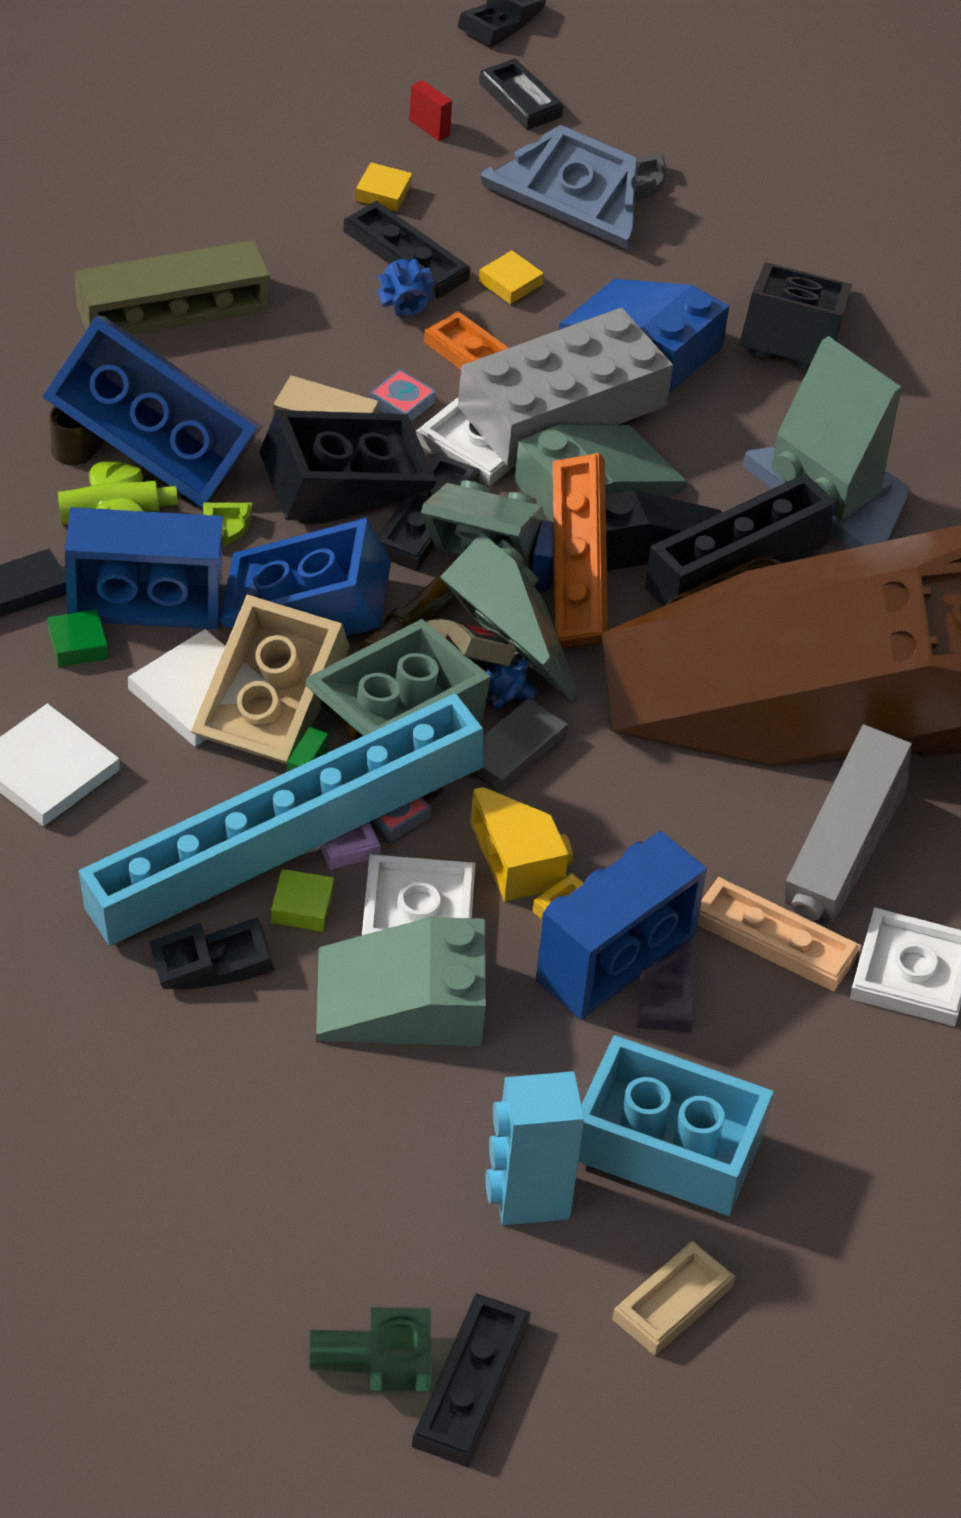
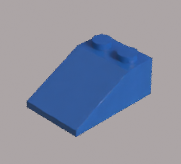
M613 279L559 323L560 330L622 307L673 364L669 388L670 393L723 348L729 305L689 284Z
M368 518L235 552L232 556L219 620L223 627L233 628L246 595H250L342 623L346 636L363 634L380 628L391 558Z

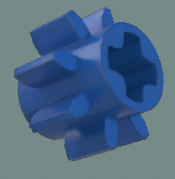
M417 259L396 260L387 266L384 274L378 275L381 288L377 290L382 306L388 307L392 305L396 316L400 314L406 316L418 314L426 308L428 301L434 300L430 287L435 285V281L429 267L420 269Z

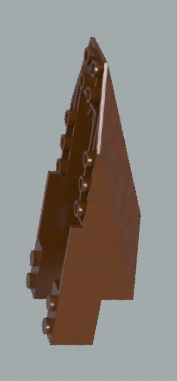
M961 525L749 570L601 633L612 732L768 766L846 759L863 724L912 743L911 753L920 752L921 757L961 753Z

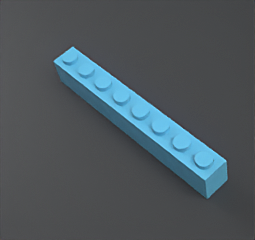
M454 693L78 870L84 909L110 947L483 768V728L458 695Z

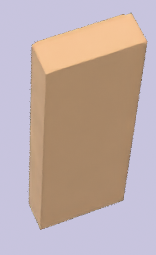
M721 877L716 879L701 901L697 926L833 992L836 991L859 955L860 944Z

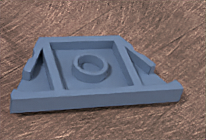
M559 125L544 134L538 142L527 144L515 151V159L496 171L490 166L480 175L482 186L627 250L632 246L638 174L637 157L563 125Z
M775 446L749 450L745 453L743 467L771 489L788 482L771 469ZM885 469L881 494L843 520L834 515L830 535L848 549L891 540L898 518L902 516L908 503L911 488Z

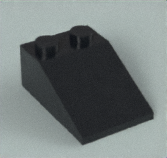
M765 262L752 292L739 345L747 347L748 352L756 357L774 359L775 355L793 359L792 363L795 366L808 370L822 340L829 336L837 341L852 284Z
M276 410L259 452L286 520L332 521L432 489L437 481L408 414Z

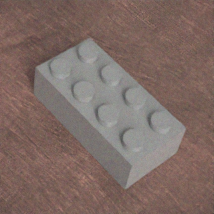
M621 307L462 365L458 408L502 459L505 465L510 466L517 462L518 441L554 425H618L666 407L673 364Z

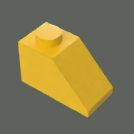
M484 787L473 789L470 824L504 902L544 893L566 878L567 866L573 863L572 847L567 835L559 834L550 814Z

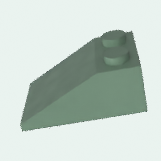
M826 337L822 340L777 433L771 469L786 481L806 473L836 502L834 515L843 520L881 494L902 387L831 337Z
M557 424L518 441L514 483L526 495L537 500L536 504L543 507L544 514L551 522H553V461L599 453L605 460V494L637 490L668 497L685 489L687 481L631 425Z
M462 481L460 486L446 483L424 502L421 514L436 551L460 556L483 533L496 545L502 539L509 543L524 558L522 563L532 570L541 520L545 521L546 519L543 507L536 504L537 500L535 498L517 492H510L508 497L489 493L490 489L485 485L473 481Z
M481 533L440 576L473 619L485 629L494 631L508 639L516 647L514 654L519 653L523 658H526L529 661L528 666L570 702H573L579 694L546 602L534 587L539 579L522 563L524 558L509 543L502 539L496 545Z
M421 619L306 677L305 686L360 734L365 736L454 693L458 695L478 723L483 720L491 676L467 656H464L459 649Z
M428 917L319 947L316 1041L482 1046L486 1008L485 919Z

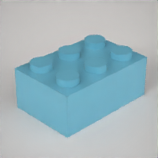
M614 1035L581 1104L584 1125L578 1162L730 1217L766 1131L774 1091Z

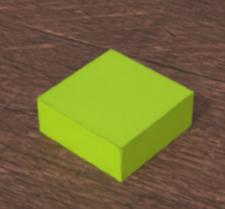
M282 869L271 908V923L324 932L334 892V877Z

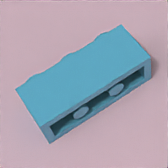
M575 1072L505 1077L502 1101L493 1103V1123L496 1136H490L489 1154L492 1169H486L485 1173L489 1204L498 1203L502 1226L568 1220L571 1215L584 1125V1115Z

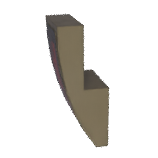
M450 620L427 621V624L469 659L481 662L488 661L505 666L510 665L516 647L504 636L488 629Z

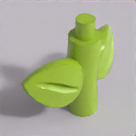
M114 460L102 461L93 465L88 476L91 486L58 491L62 526L69 523L71 507L159 512V507L178 505L176 486L156 488V481L142 482L143 474L140 467Z

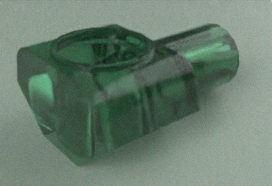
M371 1307L370 1331L311 1330L310 1371L369 1372L370 1391L430 1392L431 1309ZM400 1349L405 1350L409 1353L399 1355L394 1354L391 1351Z

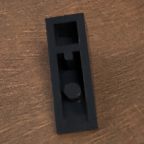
M637 490L605 494L607 571L647 565L652 545L722 513V511Z

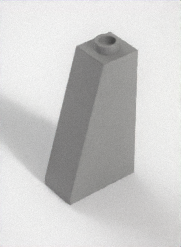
M862 725L786 879L785 903L791 905L795 912L808 919L818 920L821 917L830 922H835L907 791L912 743L867 725Z

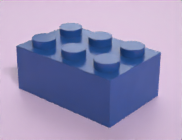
M71 507L65 545L67 614L97 609L101 623L218 630L222 593L223 516Z
M661 830L643 843L638 841L632 844L625 851L622 858L605 870L602 868L595 870L588 876L582 886L566 897L559 896L546 907L542 915L543 922L538 949L536 981L582 1020L696 936L707 868Z

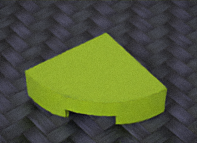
M203 503V515L223 516V547L238 540L248 530L252 520V503Z

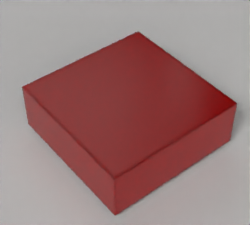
M424 80L411 85L409 121L438 141L448 137L451 128L452 100Z

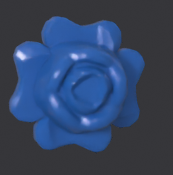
M518 653L512 657L509 666L494 663L493 666L488 668L486 673L491 678L487 703L493 704V707L498 710L515 698L522 703L528 698L533 700L537 688L526 681L527 673L525 670L529 664L526 658H523Z

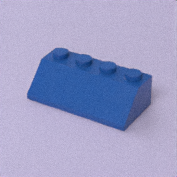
M95 316L42 396L170 486H176L177 491L202 508L203 503L210 501L235 469L263 428L257 421L105 316Z

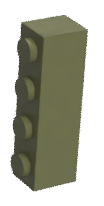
M249 240L75 270L76 307L85 330H87L95 316H105L129 334H136L269 310L270 275L255 241Z

